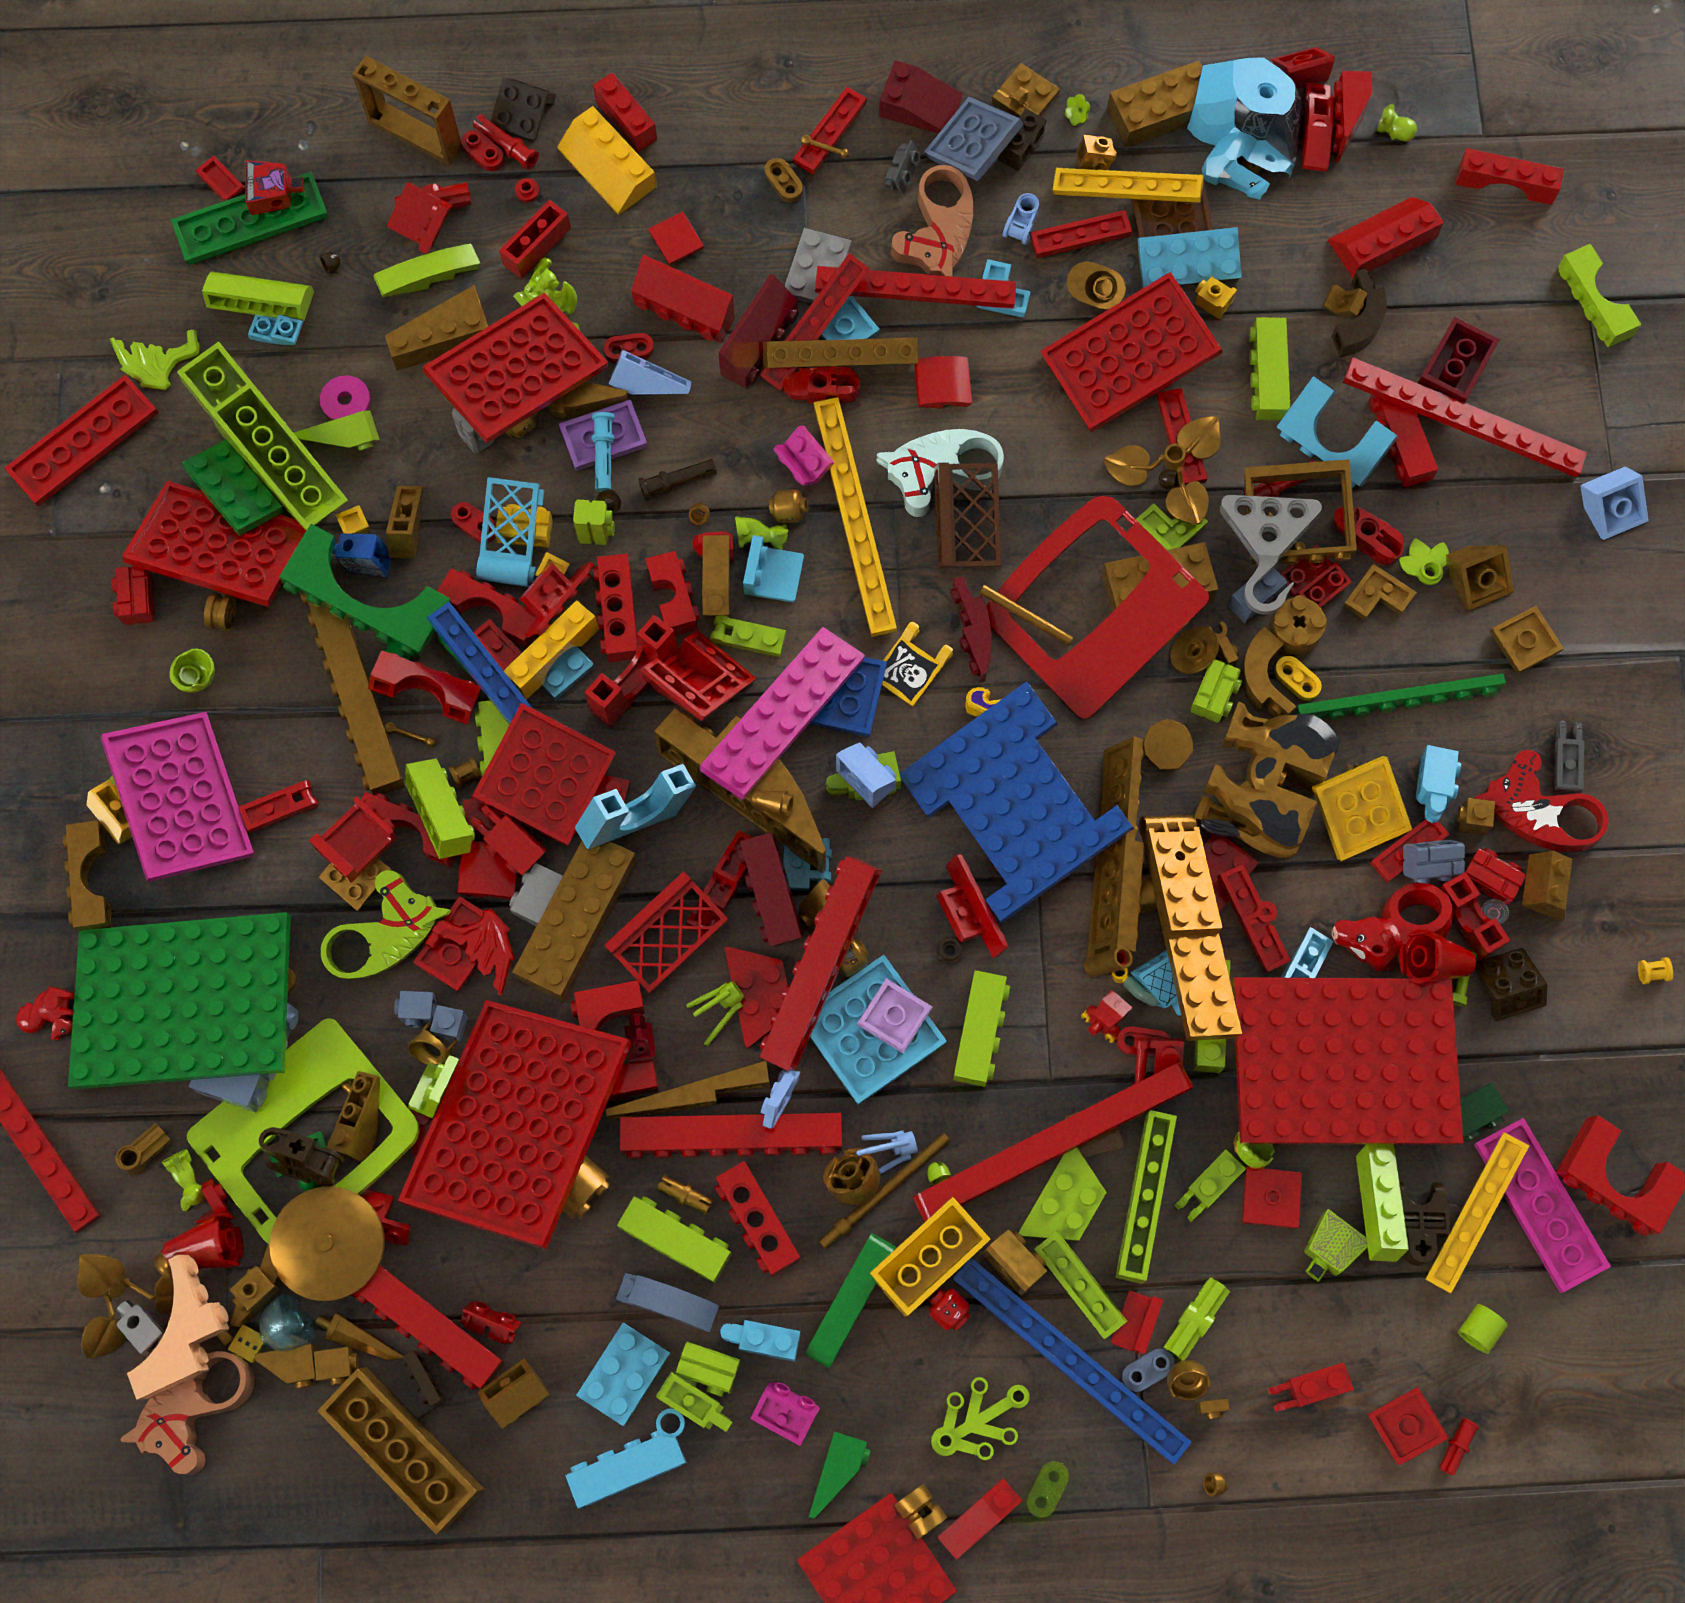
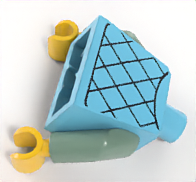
M1167 950L1131 971L1132 976L1130 977L1128 976L1127 968L1121 969L1125 973L1121 977L1116 976L1112 972L1113 980L1119 984L1124 983L1123 986L1138 1000L1150 1006L1162 1008L1172 1005L1176 1014L1181 1015Z

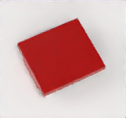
M683 211L648 229L669 266L704 249L703 243Z

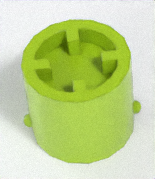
M1476 1304L1457 1332L1471 1346L1483 1353L1489 1354L1508 1327V1324L1494 1311L1481 1304Z

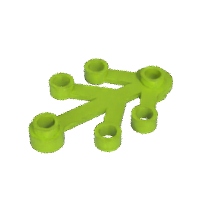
M982 1377L975 1378L971 1383L972 1394L965 1423L955 1428L957 1412L963 1406L964 1398L958 1392L949 1394L946 1401L948 1408L944 1425L938 1428L932 1435L931 1444L933 1449L942 1456L952 1455L958 1450L977 1455L981 1460L990 1459L994 1453L992 1445L986 1442L978 1445L961 1439L969 1433L1001 1440L1005 1445H1013L1018 1439V1433L1015 1429L1011 1427L1002 1429L986 1425V1423L1012 1407L1020 1409L1026 1406L1030 1398L1028 1390L1022 1385H1014L1008 1390L1004 1399L979 1413L982 1397L988 1389V1383ZM976 1381L984 1383L985 1388L983 1391L978 1392L975 1390L974 1383ZM1015 1391L1023 1393L1024 1398L1021 1402L1014 1400L1013 1394ZM952 1396L960 1398L959 1406L955 1407L950 1404ZM1006 1431L1014 1433V1440L1012 1442H1007L1004 1439ZM942 1436L950 1437V1446L944 1447L941 1445L940 1439ZM982 1446L989 1447L990 1455L988 1457L980 1455L979 1450Z

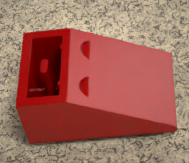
M1342 71L1339 81H1335L1334 94L1330 95L1333 96L1332 131H1334V137H1332L1331 152H1335V162L1341 160L1364 118L1373 93L1372 71Z

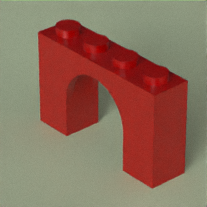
M655 615L637 633L639 647L627 668L613 681L601 673L584 692L590 713L609 728L615 724L648 687L649 683L644 680L641 673L642 668L656 658L664 662L678 651L674 630Z
M638 980L574 992L575 1001H571L573 1017H578L579 1026L597 1031L611 1019L632 1015L634 1012H645L641 986ZM653 1060L622 1065L608 1101L659 1091Z
M1599 1115L1587 1117L1556 1174L1564 1178L1563 1182L1573 1189L1579 1188L1587 1194L1586 1198L1598 1205L1603 1204L1609 1208V1213L1620 1220H1627L1633 1224L1632 1228L1636 1232L1645 1236L1660 1234L1685 1189V1173L1669 1162L1656 1163L1642 1189L1631 1198L1621 1195L1610 1185L1605 1171L1606 1159L1621 1130Z

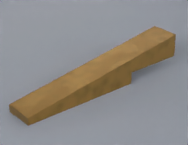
M759 1062L606 1109V1116L608 1120H617L620 1117H638L717 1105L716 1094L770 1087L767 1062Z

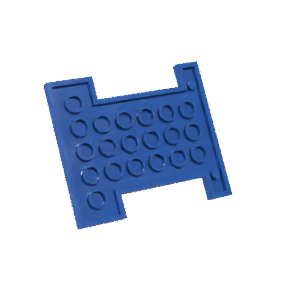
M1027 681L900 773V778L929 818L951 803L1007 884L988 897L986 901L1002 923L1134 829L1118 805L1097 820H1094L1037 740L1056 727L1058 723Z

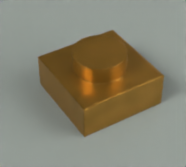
M1228 1399L1196 1403L1198 1415L1205 1414L1206 1419L1223 1418L1222 1412L1230 1410Z

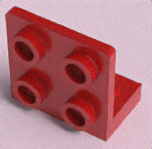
M407 182L391 214L387 227L420 244L418 250L427 254L432 250L453 205Z

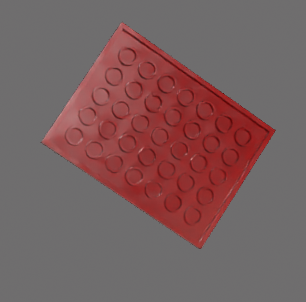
M1234 977L1232 979L1233 996L1242 1030V1035L1235 1038L1240 1144H1463L1452 979L1417 984L1411 983L1409 981L1411 978Z
M485 1000L398 1201L406 1206L547 1249L627 1056L631 1042L626 1038Z

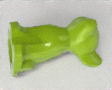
M735 517L739 548H743L746 543L752 542L754 535L763 537V542H770L774 549L783 550V544L787 541L788 530L785 529L787 524H780L769 528L753 518Z
M187 1149L181 1150L162 1161L168 1172H171L176 1183L184 1189L183 1197L180 1201L183 1211H187L190 1206H197L205 1200V1196L201 1191L202 1186L195 1181L194 1170L190 1164L192 1158Z

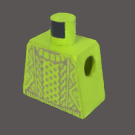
M1327 1209L1320 1216L1304 1250L1313 1259L1305 1272L1317 1281H1320L1327 1270L1337 1276L1368 1247L1367 1238Z

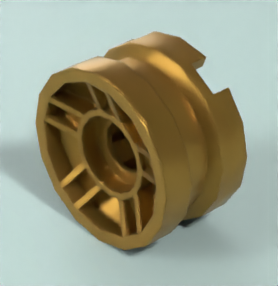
M211 593L208 596L204 610L205 627L207 629L219 628L220 631H230L234 624L231 622L232 617L236 615V600L234 596L225 595L221 597L220 594Z

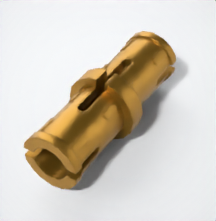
M664 1174L661 1179L663 1181L657 1187L658 1191L677 1199L681 1205L687 1204L707 1215L709 1207L714 1202L713 1198L692 1189L693 1186L690 1184L684 1185Z

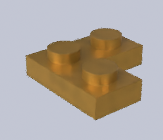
M1373 564L1346 600L1343 607L1364 621L1378 601L1401 615L1417 592Z

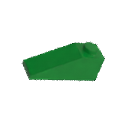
M834 1432L809 1514L810 1518L815 1519L857 1474L860 1465L866 1467L871 1451L866 1449L867 1442Z

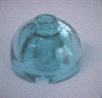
M283 1294L264 1308L259 1319L260 1338L265 1345L276 1351L289 1352L311 1343L309 1341L314 1339L315 1331L312 1319L308 1312H305L304 1315L298 1308L301 1305L298 1299L291 1295Z

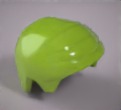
M190 649L174 659L170 668L171 682L184 692L193 693L204 690L212 683L215 677L214 662L210 655L202 649Z

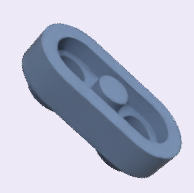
M1155 1349L1123 1369L1121 1374L1122 1384L1132 1392H1140L1168 1376L1169 1370L1175 1365L1174 1358L1165 1349ZM1157 1358H1163L1165 1360L1166 1364L1164 1368H1158L1156 1366ZM1133 1372L1141 1374L1140 1382L1137 1383L1132 1380L1131 1375Z

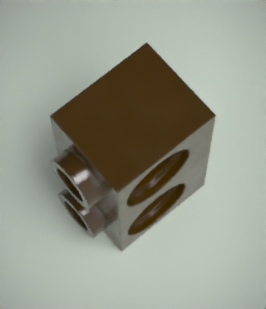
M1027 108L1019 117L1023 126L998 156L999 161L1018 172L1044 137L1046 119Z

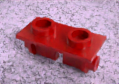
M471 1301L463 1309L462 1312L464 1314L460 1323L465 1324L464 1328L481 1335L484 1334L486 1326L490 1327L488 1338L504 1345L507 1343L513 1344L516 1337L514 1332L522 1325V1322L515 1320L516 1318L512 1314L494 1311L490 1309L488 1304L480 1301Z

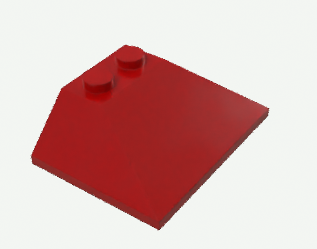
M698 630L683 640L675 655L664 662L656 658L641 670L644 680L656 691L701 721L757 679Z

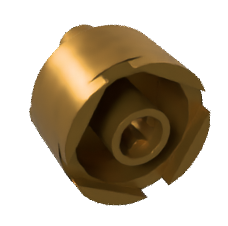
M1298 595L1285 600L1283 606L1275 612L1270 622L1269 631L1284 643L1280 651L1282 654L1303 656L1316 648L1325 631L1327 619L1322 609L1315 602Z
M586 1155L563 1208V1211L572 1219L576 1216L581 1219L592 1207L588 1202L595 1195L600 1198L610 1186V1183L607 1181L610 1176Z

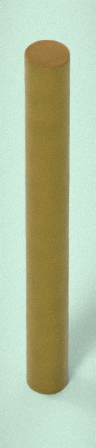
M983 585L979 594L1064 644L1069 645L1073 636L990 587Z

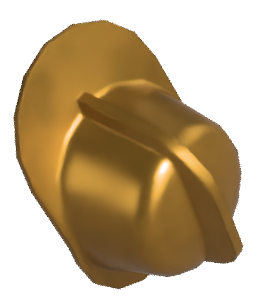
M1094 262L1078 263L1071 269L1067 277V286L1071 295L1077 300L1097 308L1110 309L1120 303L1125 296L1126 286L1122 276L1115 270Z

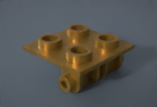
M377 858L351 884L331 864L326 867L319 878L355 910L359 911L376 890V876L385 870L391 871V869Z

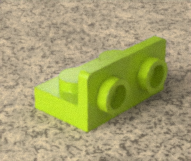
M449 1055L445 1064L439 1063V1065L428 1063L408 1104V1108L433 1119L459 1059Z

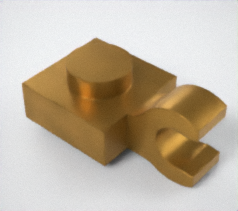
M1222 621L1219 623L1221 633L1216 634L1219 641L1217 657L1219 661L1226 665L1235 667L1239 653L1235 644H1230L1228 638L1225 637L1228 629Z

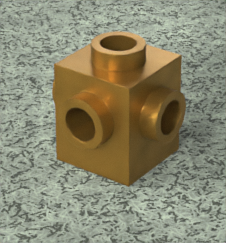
M1083 135L1076 151L1079 169L1109 170L1111 164H1114L1116 160V150L1113 149L1111 138Z

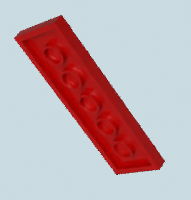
M124 375L4 469L38 507L159 412L134 383Z

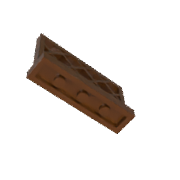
M949 462L936 464L934 466L938 569L1002 566L998 463L949 464ZM952 470H962L969 479L960 487L953 481ZM980 470H991V481L986 487L975 477ZM971 480L982 489L974 500L963 490ZM991 485H992V492H991L990 490H988V488H989ZM953 487L957 490L954 495H953ZM959 493L970 502L962 513L954 506V498ZM984 493L992 499L993 504L987 512L976 503ZM972 505L983 515L975 525L964 516ZM954 512L958 515V517L955 520ZM960 518L971 528L963 538L955 532V524ZM985 518L993 524L994 530L988 538L977 528ZM973 531L984 540L976 551L965 541ZM993 536H994V544L990 541ZM955 538L959 541V543L956 546ZM961 544L972 553L967 561H956V549ZM988 544L994 550L995 561H985L978 552ZM974 557H976L979 561H971V560H972Z

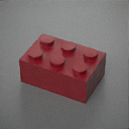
M1454 317L1417 384L1465 403L1500 339Z

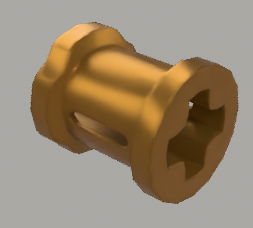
M473 756L469 758V761L456 767L452 765L448 767L457 788L462 787L463 783L474 778H482Z

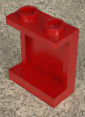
M357 796L353 799L354 806L321 837L316 833L309 840L313 848L350 884L397 840L393 831L396 827L386 817L380 819L375 814L377 809L367 799L362 802Z

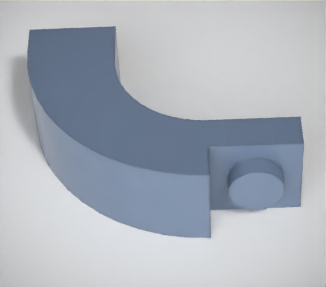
M625 1273L616 1300L663 1315L709 1333L719 1305L678 1288Z

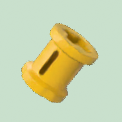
M1665 957L1655 962L1639 961L1638 976L1642 984H1649L1650 981L1661 979L1672 981L1673 967L1670 959Z

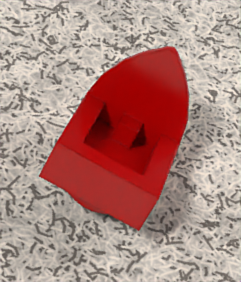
M212 1178L202 1183L201 1191L212 1209L196 1220V1223L200 1224L218 1213L228 1212L231 1214L225 1200L228 1196L220 1183L216 1185Z

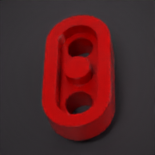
M471 130L463 135L461 142L464 152L484 170L493 172L503 166L504 156L502 150L482 132ZM489 154H494L493 157H487Z
M636 333L614 336L607 339L603 350L606 359L616 364L622 350L644 360L650 358L654 352V344L649 335ZM639 347L646 348L644 351L637 350ZM615 350L621 351L619 354H613Z
M467 502L456 504L451 510V519L454 525L472 539L481 543L482 531L479 528L483 526L484 513ZM463 511L468 512L464 517L459 516ZM490 518V521L496 527L494 520ZM490 526L488 534L493 531ZM495 534L488 538L487 543L492 542L496 538Z
M1129 1026L1120 1031L1116 1044L1122 1053L1136 1056L1137 1048L1134 1045L1128 1046L1125 1043L1126 1038L1130 1037L1134 1040L1136 1037L1170 1038V1036L1161 1030ZM1150 1048L1147 1050V1058L1154 1059L1155 1049Z

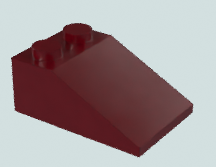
M894 60L880 98L879 117L939 134L959 109L963 93L917 66Z

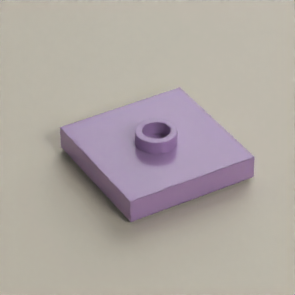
M886 978L857 1025L904 1054L931 1012L932 1006Z

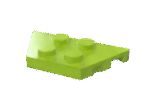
M1078 1148L1065 1153L1019 1231L1022 1237L1047 1239L1058 1231L1066 1241L1080 1240L1107 1192Z

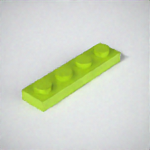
M1058 1231L1034 1249L1046 1262L1048 1268L1104 1340L1127 1322V1319Z

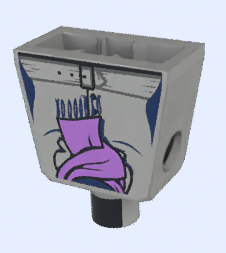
M126 1300L116 1310L117 1314L121 1317L117 1322V1327L140 1354L148 1357L157 1347L167 1327L148 1309L139 1304L134 1306L130 1300Z

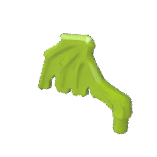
M188 330L187 343L178 348H169L166 354L163 353L161 346L150 344L149 348H146L143 343L133 342L130 346L132 351L130 355L124 348L122 340L110 338L115 353L122 365L120 370L138 380L143 388L167 390L171 386L168 377L175 365L180 361L197 357L200 351L196 330Z

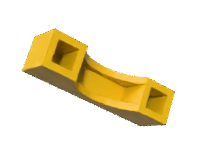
M576 600L504 670L505 674L526 700L545 683L550 667L559 656L572 647H582L599 630L595 615Z

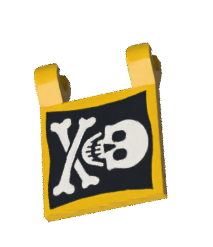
M914 622L908 624L902 636L883 660L887 662L882 683L883 687L912 707H914L943 666L953 656V649L948 645H944L934 659L912 644V640L919 633V626Z

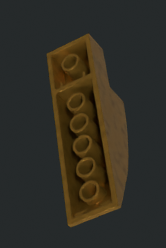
M674 709L654 731L657 753L674 766L684 764L692 779L766 833L772 832L775 834L778 842L823 874L826 870V848L804 795L782 762L778 759L746 798L742 800L699 771L703 761L741 719L735 716L716 738L707 727L701 728L688 713H681ZM756 790L788 791V794L794 795V806L791 815H784L781 818L759 807L752 806L754 792Z

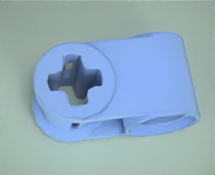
M1026 193L1018 198L1012 214L1005 224L1003 237L1010 236L1021 240L1024 245L1027 244L1030 232H1032L1038 216L1039 201L1035 195ZM1024 207H1029V208H1031L1032 210H1031V211H1025V210H1023L1022 208H1024Z

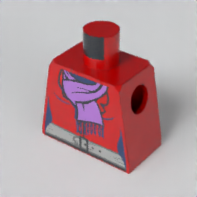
M246 161V204L251 215L289 208L291 206V193L304 192L303 177L290 178L285 164Z

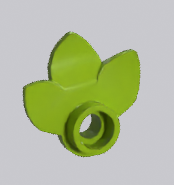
M1415 538L1410 545L1409 556L1401 557L1399 562L1403 571L1408 575L1418 577L1426 585H1435L1443 577V568L1447 565L1445 555L1449 554V551L1444 542L1437 544L1431 550L1427 545ZM1425 571H1431L1433 576H1428Z

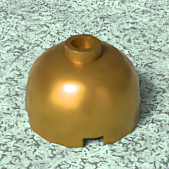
M860 1148L844 1151L845 1155L839 1159L835 1156L825 1168L823 1175L828 1191L839 1202L848 1205H859L874 1196L880 1184L881 1175L877 1162L871 1154L858 1156L856 1152L862 1150Z

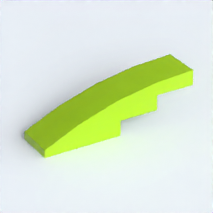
M469 243L401 262L375 273L374 279L382 297L429 289L431 283L454 279L455 273L477 270L480 262L472 244Z

